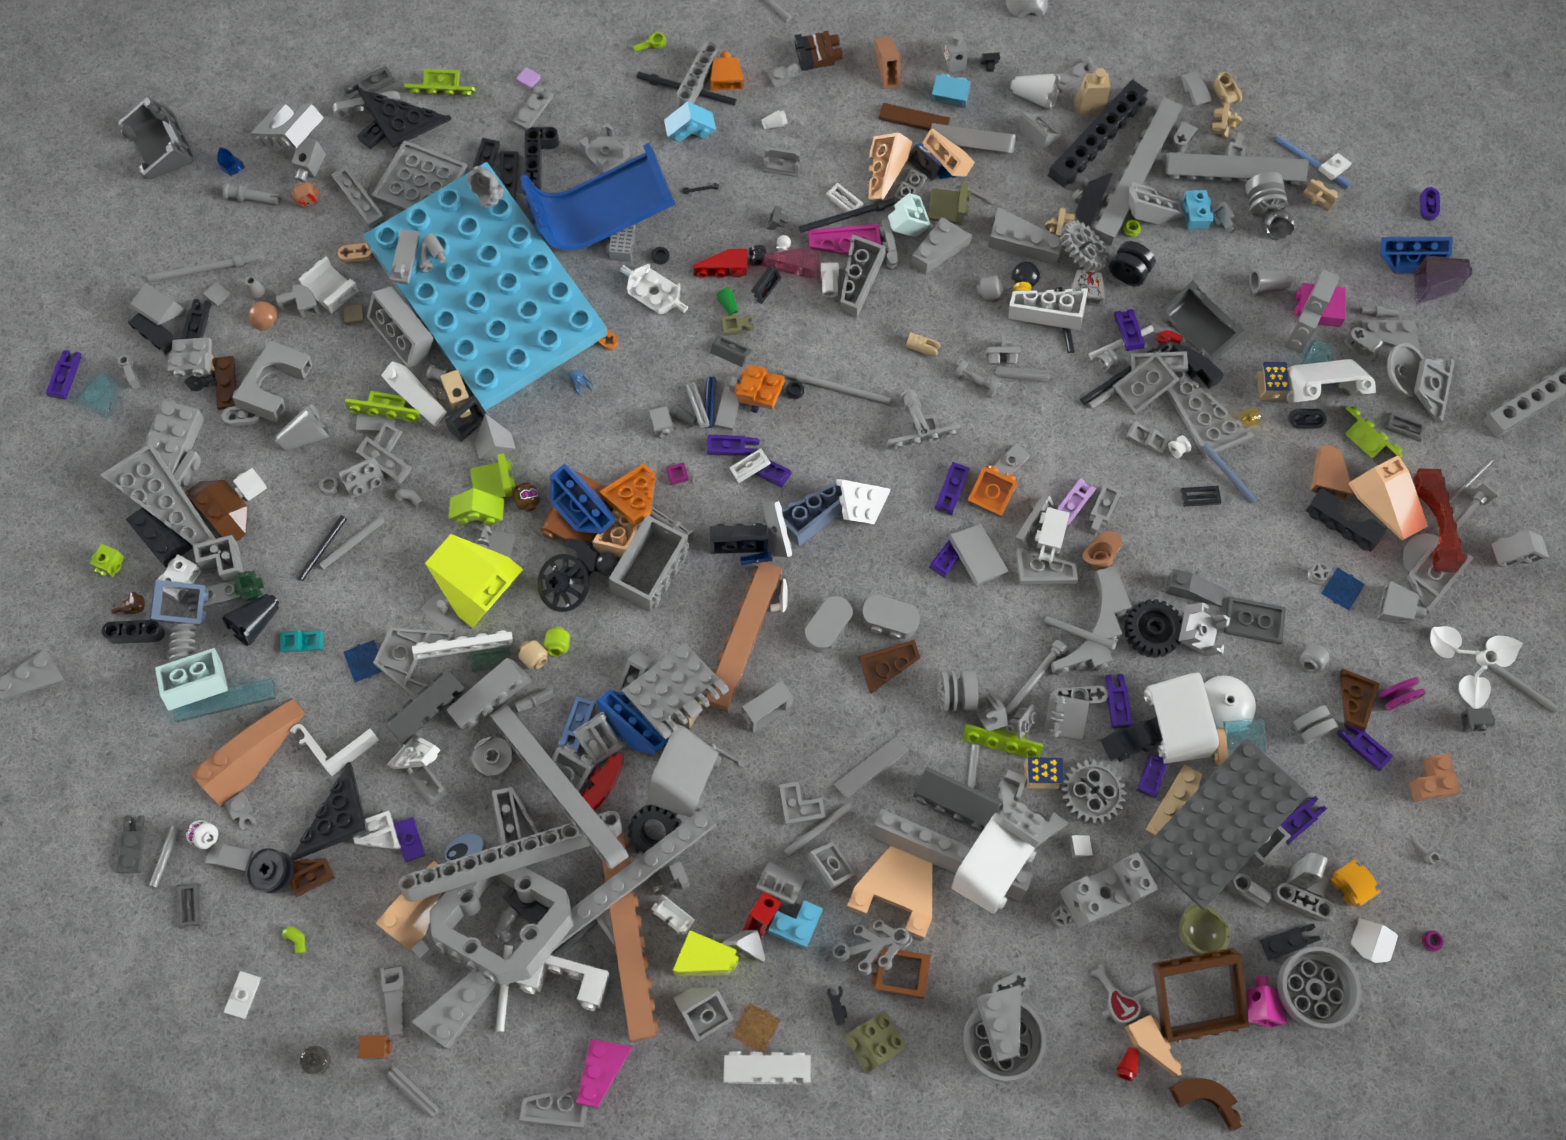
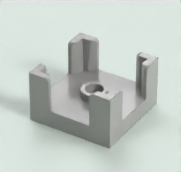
M608 122L601 126L602 135L588 144L587 137L580 140L581 152L601 174L613 169L630 157L629 145L625 140L622 145L614 137L613 128Z
M1203 602L1186 606L1179 642L1206 656L1222 654L1224 645H1214L1216 632L1219 628L1228 627L1230 618L1224 614L1211 616L1205 613L1204 609H1208L1209 606Z

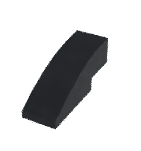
M1173 344L1170 352L1187 351L1188 370L1185 372L1191 379L1198 376L1208 389L1222 380L1225 374L1209 359L1184 345Z

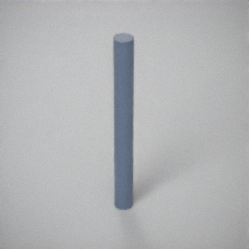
M1207 443L1201 447L1251 504L1257 500L1252 492Z

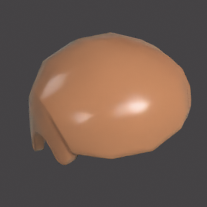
M257 302L249 310L250 323L257 330H266L273 327L275 320L278 318L276 307L269 302Z

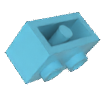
M946 74L936 75L932 100L966 107L970 91V81L965 78H951Z
M1207 190L1186 191L1182 202L1187 230L1208 229L1210 223L1213 222V213L1210 212L1211 199L1208 197Z

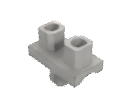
M1001 335L1000 340L993 341L994 346L1000 347H987L985 349V355H988L989 364H1000V355H1006V364H1016L1018 354L1021 353V347H1006L1012 346V340H1006L1005 335Z

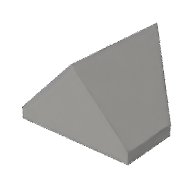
M485 414L475 440L479 459L515 450L511 432Z

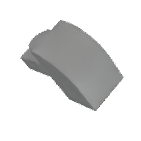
M292 285L293 292H286L275 296L281 311L298 307L302 318L320 314L313 292L304 285Z

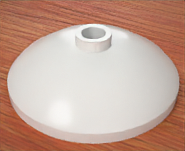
M1231 676L1213 677L1204 683L1216 729L1223 728L1225 732H1236L1245 728L1252 721L1256 710V703L1253 693L1245 683ZM1227 698H1231L1233 703H1229Z

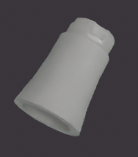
M1254 268L1249 278L1252 292L1255 294L1263 291L1289 288L1292 284V274L1290 271Z

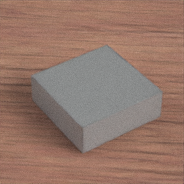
M215 282L203 295L218 307L230 295V292Z

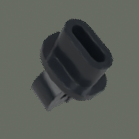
M212 371L210 374L201 377L190 376L184 380V383L191 391H199L204 386L208 387L210 382L215 381V374Z

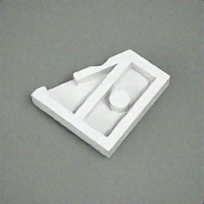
M390 811L366 818L369 832L353 838L355 844L360 846L401 849Z

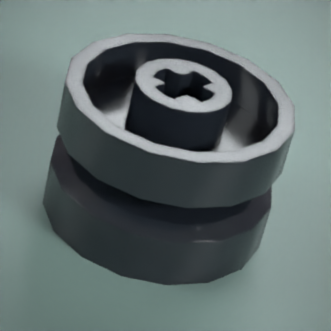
M1125 241L1120 245L1108 267L1113 277L1129 286L1136 287L1144 283L1156 260L1153 253L1146 246L1134 241Z

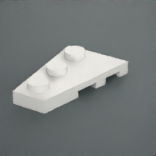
M413 734L387 765L392 769L427 766L437 758L440 749Z

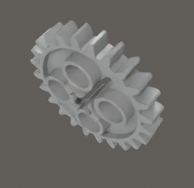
M1072 220L1061 228L1060 239L1064 241L1062 245L1066 247L1065 251L1070 253L1069 257H1073L1075 263L1079 262L1080 267L1084 266L1086 271L1089 269L1091 272H1098L1108 264L1109 258L1107 255L1109 253L1105 251L1107 247L1102 245L1104 242L1099 240L1100 236L1095 235V231H1091L1089 226L1085 227L1083 222L1080 224L1078 220L1076 222ZM1087 242H1090V244H1088L1084 249H1082L1081 251L1079 250Z
M1093 759L1089 765L1088 761L1084 760L1083 766L1078 762L1075 765L1076 769L1071 767L1069 769L1070 773H1066L1064 776L1067 780H1064L1062 785L1065 787L1060 790L1061 793L1066 794L1061 800L1068 801L1064 807L1072 808L1069 813L1070 815L1077 813L1076 820L1084 817V823L1090 819L1091 824L1094 825L1098 819V822L1103 824L1104 818L1109 822L1111 815L1116 817L1118 815L1117 811L1123 809L1120 804L1126 802L1122 796H1125L1127 792L1121 790L1125 784L1119 783L1122 776L1116 777L1117 770L1115 769L1111 772L1110 764L1106 768L1103 767V761L1096 765V761ZM1089 774L1095 775L1098 781L1092 782L1089 779ZM1075 787L1081 788L1084 795H1078L1075 792ZM1096 789L1097 792L1092 795L1090 793L1091 790ZM1103 789L1110 790L1112 797H1107L1103 793ZM1089 802H1095L1098 810L1091 809Z

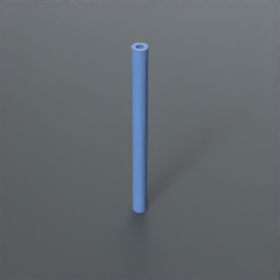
M1281 136L1276 138L1275 142L1299 158L1309 159V164L1317 170L1322 165ZM1339 175L1333 179L1346 189L1351 184Z

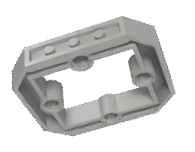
M525 867L449 890L430 910L431 934L435 942V948L442 954L448 953L457 963L463 962L472 972H480L489 982L493 983L495 981L500 985L532 978L573 927L570 901L566 890ZM495 878L515 888L522 902L530 903L536 900L550 908L537 925L528 924L521 929L520 938L522 944L508 961L484 948L477 938H467L453 929L464 915L473 916L479 912L481 904L478 898Z

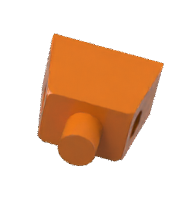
M727 51L721 52L720 58L713 59L711 91L743 90V75L739 60L736 57H730V53Z

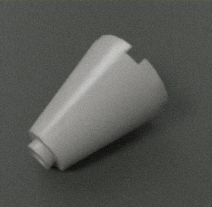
M310 404L276 435L277 439L275 442L280 449L288 451L327 439L331 436V432L326 422L323 423L320 418L322 416L320 412Z

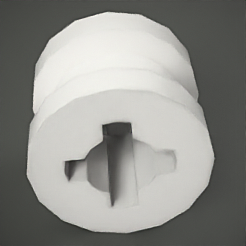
M1181 435L1176 441L1168 443V449L1178 459L1182 457L1183 453L1191 451V444L1185 436Z

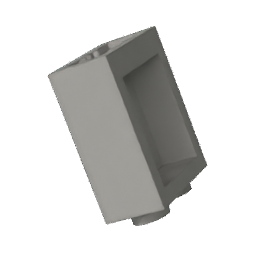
M780 681L742 706L741 716L743 719L741 722L747 730L757 731L792 707L793 695L783 681Z

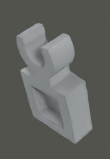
M243 792L224 802L233 820L235 821L240 818L239 826L241 829L247 830L245 827L247 820H251V823L256 825L255 818L248 814L253 809Z

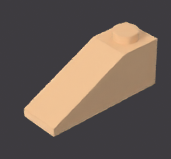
M930 129L923 141L925 147L952 176L966 177L975 163L965 151L934 129Z

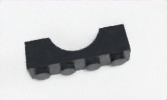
M1321 488L1305 511L1309 513L1311 518L1324 522L1327 528L1340 532L1343 538L1356 542L1362 550L1371 552L1377 546L1387 528L1373 519L1362 523L1347 520L1338 509V498Z

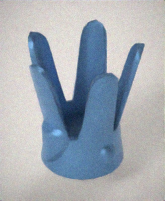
M573 369L569 377L573 381L579 396H581L579 383L592 390L587 381L592 385L594 384L584 376L581 369Z

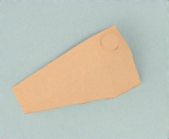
M900 133L879 135L873 138L870 158H874L873 165L869 166V171L873 172V178L869 181V200L875 201L885 198L908 159L912 141Z
M613 509L611 513L616 521L602 534L598 533L592 543L598 552L610 551L620 558L635 536L638 524L634 526L618 511Z

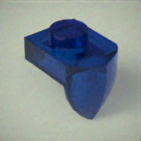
M219 148L217 161L222 171L232 176L245 168L244 163L228 149Z

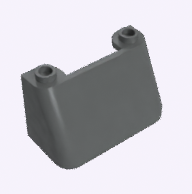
M148 96L118 122L123 136L134 140L145 163H141L139 168L144 178L154 179L186 166L196 159L174 112L169 107Z
M1193 280L1160 311L1163 315L1161 319L1168 326L1172 324L1201 352V355L1212 363L1246 335L1244 329L1239 324L1235 325V322L1215 305Z

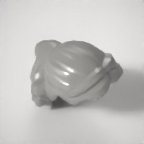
M475 166L473 171L468 173L467 182L469 189L477 195L481 208L491 209L494 205L496 206L504 193V188L499 185L496 176L488 171L487 168Z

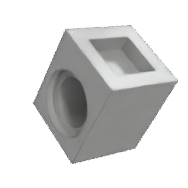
M667 406L649 410L655 437L665 438L670 433H673V425Z

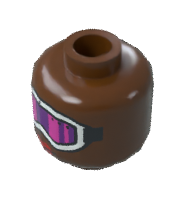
M528 482L515 487L513 498L517 508L525 510V512L535 510L536 506L540 503L537 488Z

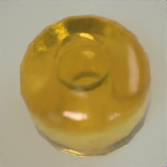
M1255 408L1244 409L1241 412L1240 420L1245 427L1257 426L1261 421V414Z

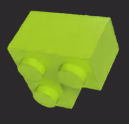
M472 488L450 498L449 519L459 525H466L471 521L478 520L483 522L484 525L492 526L503 520L504 499Z

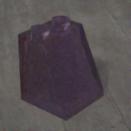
M1426 256L1414 272L1416 304L1420 305L1458 292L1472 275L1470 259Z

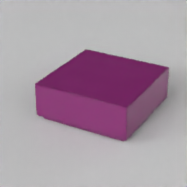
M684 462L666 467L671 485L689 481Z

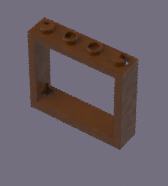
M1234 948L1152 963L1161 1031L1163 1037L1169 1043L1175 1041L1180 1043L1182 1040L1190 1038L1195 1040L1201 1039L1206 1035L1217 1036L1226 1031L1238 1032V1029L1250 1027L1241 955ZM1229 965L1235 1015L1171 1027L1164 977Z

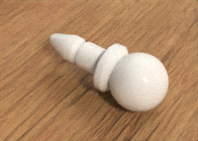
M782 235L777 239L776 268L781 265L784 253L788 252V248L791 245V240L786 235Z

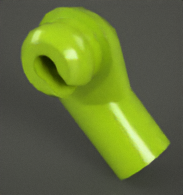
M293 926L284 929L282 937L294 942L295 954L306 953L304 933Z

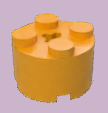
M1356 859L1351 860L1333 872V878L1330 879L1334 888L1337 890L1341 889L1344 893L1343 900L1349 907L1353 905L1360 907L1380 893V890H1376L1374 887L1377 885V882L1364 865L1359 867L1356 864L1358 862Z

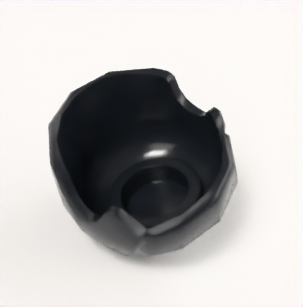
M1024 261L1012 270L1011 278L1016 283L1028 282L1032 288L1038 283L1040 272L1036 265Z

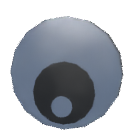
M474 833L464 834L451 841L447 846L445 859L448 862L486 850V846L479 835Z

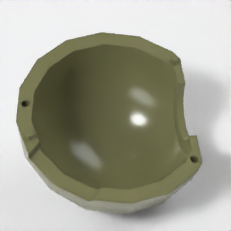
M1192 905L1183 912L1179 923V935L1182 944L1190 952L1197 955L1227 948L1230 942L1228 923L1211 906H1207L1202 910L1198 905Z

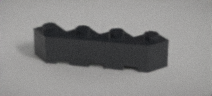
M1156 716L1150 720L1140 721L1126 730L1115 731L1100 741L1110 762L1118 760L1121 763L1128 760L1132 754L1142 750L1148 752L1154 749V745L1161 743L1163 739Z

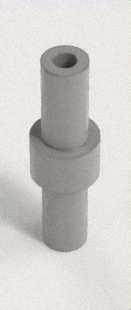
M1361 306L1360 313L1372 314L1374 317L1398 316V310L1385 309L1383 306Z

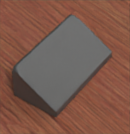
M718 336L712 343L710 353L743 367L752 350L725 337Z

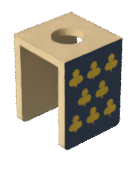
M1263 362V371L1257 372L1260 401H1283L1290 391L1287 363Z
M1027 757L1024 762V776L1027 777L1024 788L1059 789V784L1064 782L1063 759Z

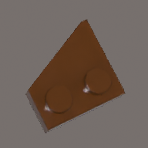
M326 858L315 860L300 859V861H293L294 875L290 886L293 894L298 897L335 877Z

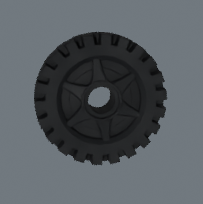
M1158 599L1142 601L1131 610L1125 621L1124 630H1126L1125 636L1128 637L1127 641L1129 645H1133L1132 648L1134 650L1137 649L1141 655L1146 654V657L1153 656L1158 658L1159 656H1166L1180 643L1179 636L1182 627V616H1178V610H1173L1174 606L1171 604L1167 606L1165 601L1161 603ZM1150 626H1156L1158 632L1153 631Z

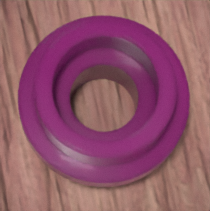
M1427 931L1422 936V944L1427 950L1435 952L1442 948L1443 937L1436 931ZM1430 937L1434 938L1435 945L1429 942Z

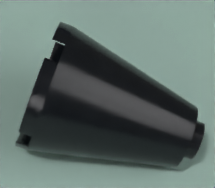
M265 594L226 613L222 617V621L228 630H233L235 633L233 636L243 645L250 646L279 609V601L275 596Z

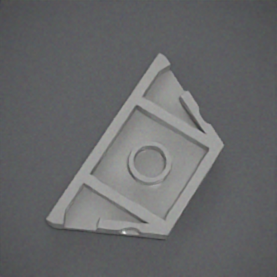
M1424 359L1419 363L1414 393L1435 422L1438 423L1444 420L1455 362L1453 359L1447 361L1442 359Z
M1430 547L1407 575V578L1414 592L1419 595L1422 607L1427 608V613L1432 610L1474 558L1473 556L1460 555L1454 551H1444L1441 548Z

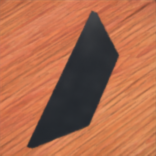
M1112 173L1088 182L1075 212L1079 223L1083 222L1085 227L1091 226L1113 175Z

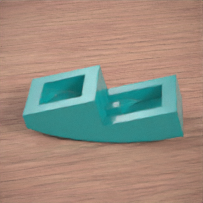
M321 630L280 633V652L322 651L324 632Z

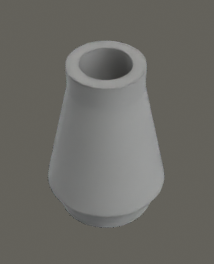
M247 276L245 278L247 295L252 299L262 297L265 293L264 286L254 276Z

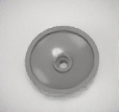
M1401 343L1392 348L1387 360V371L1392 385L1398 392L1407 397H1415L1414 389L1419 363L1424 358L1420 351L1409 343Z

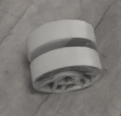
M1326 705L1304 714L1293 722L1298 731L1307 729L1301 734L1305 744L1322 738L1338 728L1333 718L1324 721L1330 715Z

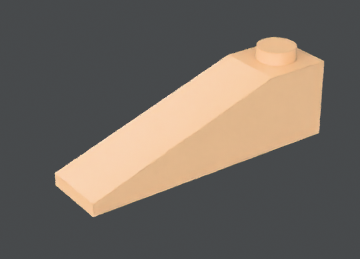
M433 861L427 868L432 867V866H436V865H439V864H438L437 862ZM442 893L413 902L406 901L403 894H401L376 924L412 952L411 948L426 935L431 921L430 910L439 901Z

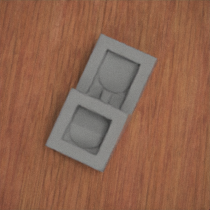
M1137 421L1132 424L1126 436L1128 440L1160 455L1163 454L1169 441L1168 437L1156 429L1151 431Z

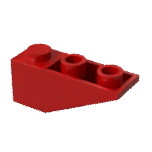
M727 249L693 265V276L699 278L715 276L717 278L733 276L741 278L747 276V249Z

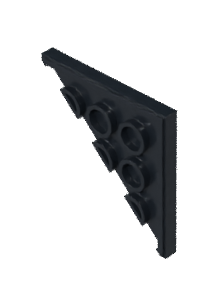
M362 88L357 89L358 94L391 148L402 144L404 140L409 141L451 120L450 115L436 113L434 110L413 106L411 103L387 98V96L375 92L364 91Z
M350 762L345 765V770L340 778H337L327 800L322 803L310 828L306 829L300 839L299 846L291 854L293 861L369 832L354 770Z

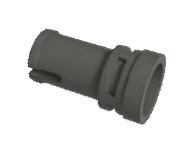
M675 403L669 412L671 417L683 421L690 427H693L697 421L696 416L684 410L678 403Z

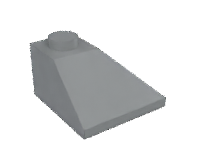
M690 988L674 998L679 1011L697 1042L734 1020L717 988Z

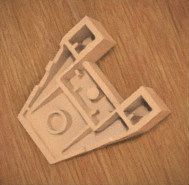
M890 846L854 887L846 909L865 917L873 897L910 912L911 914L905 929L910 931L912 937L923 941L932 920V863Z

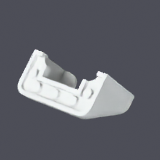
M1351 359L1294 365L1287 368L1290 391L1287 394L1288 403L1317 399L1321 394V384L1339 382V388L1347 389L1350 396L1376 393L1374 379Z
M1199 672L1190 673L1147 686L1146 690H1144V699L1150 705H1154L1163 739L1161 745L1158 746V753L1163 758L1164 764L1211 757L1219 745V739L1201 674Z
M996 812L958 868L951 888L992 914H995L998 908L1003 909L1008 900L1005 898L1009 887L1023 865L1027 862L1031 863L1037 854L1033 846L1000 825L1001 817Z

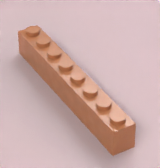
M760 561L759 566L754 567L752 572L754 579L746 587V599L740 602L738 608L740 614L738 617H734L731 628L734 629L732 634H728L724 643L726 649L724 652H720L717 661L720 663L718 669L713 670V673L727 685L729 691L724 695L717 691L720 696L717 700L709 693L705 694L704 697L708 699L709 706L728 712L781 578V567L764 561Z

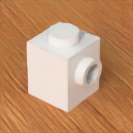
M253 468L239 474L233 480L237 486L234 490L240 498L245 497L248 501L267 489Z

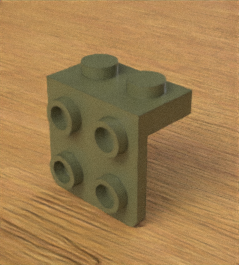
M961 182L960 191L933 188L930 195L928 219L939 221L943 217L951 223L963 224L964 216H968L969 205H966V201L970 200L971 190H968V183Z
M885 1012L861 1024L844 1036L848 1046L852 1049L859 1065L866 1074L906 1049L904 1041Z

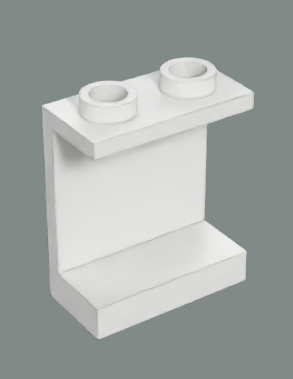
M327 257L319 260L308 272L303 273L301 278L298 279L301 285L308 287L313 292L316 301L331 314L358 292L356 283L352 279L346 280L331 266Z

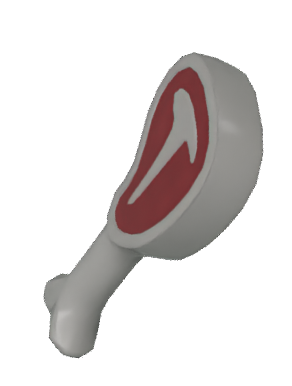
M1099 964L1098 969L1091 972V976L1100 979L1108 991V1009L1111 1017L1120 1025L1134 1021L1141 1013L1140 1003L1135 998L1126 996L1119 989L1115 988L1106 974V965Z

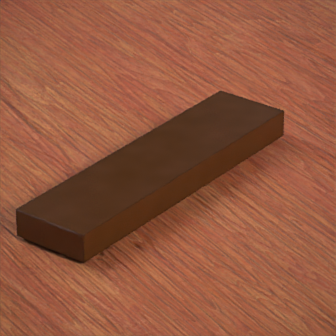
M883 103L879 120L930 131L932 123L949 125L950 117Z

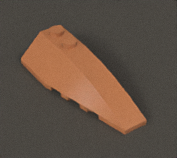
M294 699L288 701L242 731L190 774L211 798L222 807L225 805L224 802L233 798L254 781L260 770L268 763L271 756L282 745L288 734L291 733L290 729L297 725L306 713Z

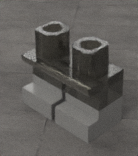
M681 861L659 870V876L649 880L655 896L665 892L669 896L672 892L671 888L680 884L683 890L691 887Z

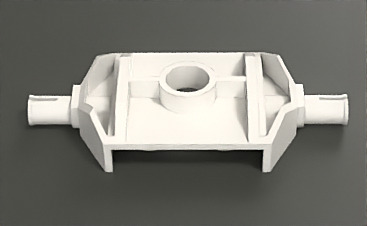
M650 264L634 270L627 268L625 265L620 268V272L628 276L627 294L656 313L665 314L675 308L683 313L687 311L688 306L679 300L680 283L677 286L652 270ZM652 288H656L659 290V293L652 295L649 291Z

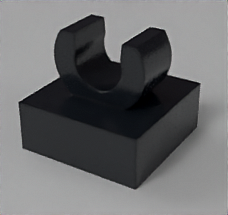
M1000 52L982 54L980 63L981 65L986 64L987 72H994L995 64H998L1000 60Z

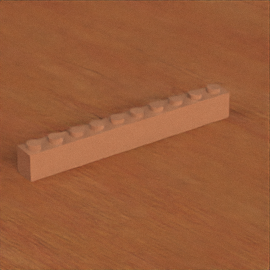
M622 831L616 838L625 849L629 847L627 835H623ZM630 855L612 869H609L601 859L605 883L632 863ZM632 891L609 908L630 1043L655 1039V1033L659 1032L657 1019L653 1020L652 1011H655L654 999L649 998L648 990H652L651 979L646 977L645 969H648L647 956L642 955L641 949L645 948L644 936H639L638 928L642 927L641 917L636 915L635 908L638 907L637 895H633Z

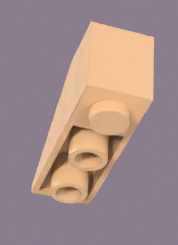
M1149 1015L1125 1027L1130 1039L1138 1050L1172 1076L1181 1075L1180 1063L1171 1055L1169 1051L1171 1049L1170 1044L1165 1037H1162L1159 1031L1161 1028L1156 1018H1152Z

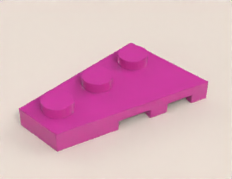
M590 1040L577 1097V1105L598 1109L614 1078L622 1068L627 1056H629L632 1050L631 1046Z

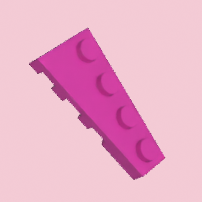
M879 224L809 230V248L849 255L852 234L881 245Z

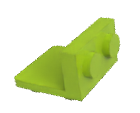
M505 453L497 454L498 463L474 467L470 470L473 488L500 498L513 496L512 488L516 486L514 477H510L509 471L512 470L510 459L506 460Z

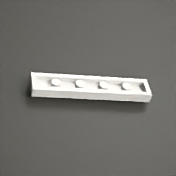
M498 631L492 635L483 633L472 638L462 636L451 641L441 639L431 644L421 642L416 644V646H412L414 660L504 647L513 645L512 632Z

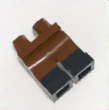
M828 31L803 37L801 34H796L795 48L801 71L832 66L834 61L843 59L842 48H832L840 45L838 34L829 35Z

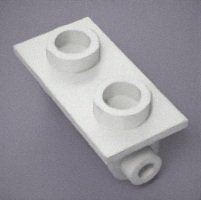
M664 895L651 908L654 911L653 914H656L663 921L668 919V925L675 929L678 934H686L695 919Z

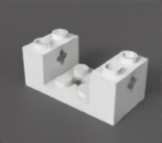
M549 955L532 978L516 982L523 992L534 995L535 991L541 992L547 970L557 975H562L563 972L568 973L570 978L582 981L577 998L581 1006L586 1010L595 1011L596 1008L601 1009L610 974L602 969Z

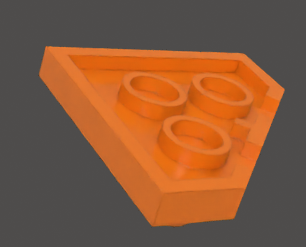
M643 463L599 491V495L605 502L636 526L644 521L647 515L650 516L656 481L655 472Z

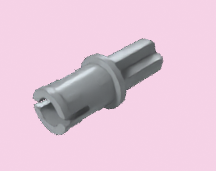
M547 688L535 694L530 693V696L514 703L520 714L535 706L537 708V705L553 699L554 694L551 688Z

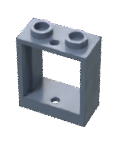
M155 580L150 621L201 625V621L205 622L206 610H203V603L207 602L209 592L205 590L206 585ZM163 587L199 591L195 619L160 615Z

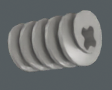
M177 624L170 628L169 663L193 655L189 653L194 652L195 648L189 645H193L196 642L190 639L196 636V633L190 631L196 629L195 625Z

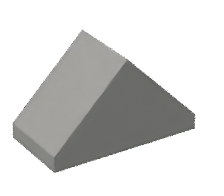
M743 930L723 941L724 945L737 950V955L749 962L765 961L758 930Z

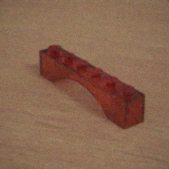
M1419 468L1413 477L1414 487L1417 496L1433 512L1439 528V541L1431 555L1434 571L1458 572L1465 563V555L1461 550V539L1458 538L1457 523L1454 522L1453 508L1449 503V492L1446 491L1445 477H1443L1441 469Z

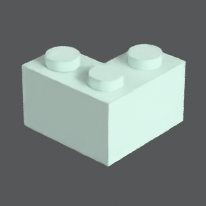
M908 193L894 205L896 210L888 216L890 227L893 231L912 237H918L931 226L921 197Z

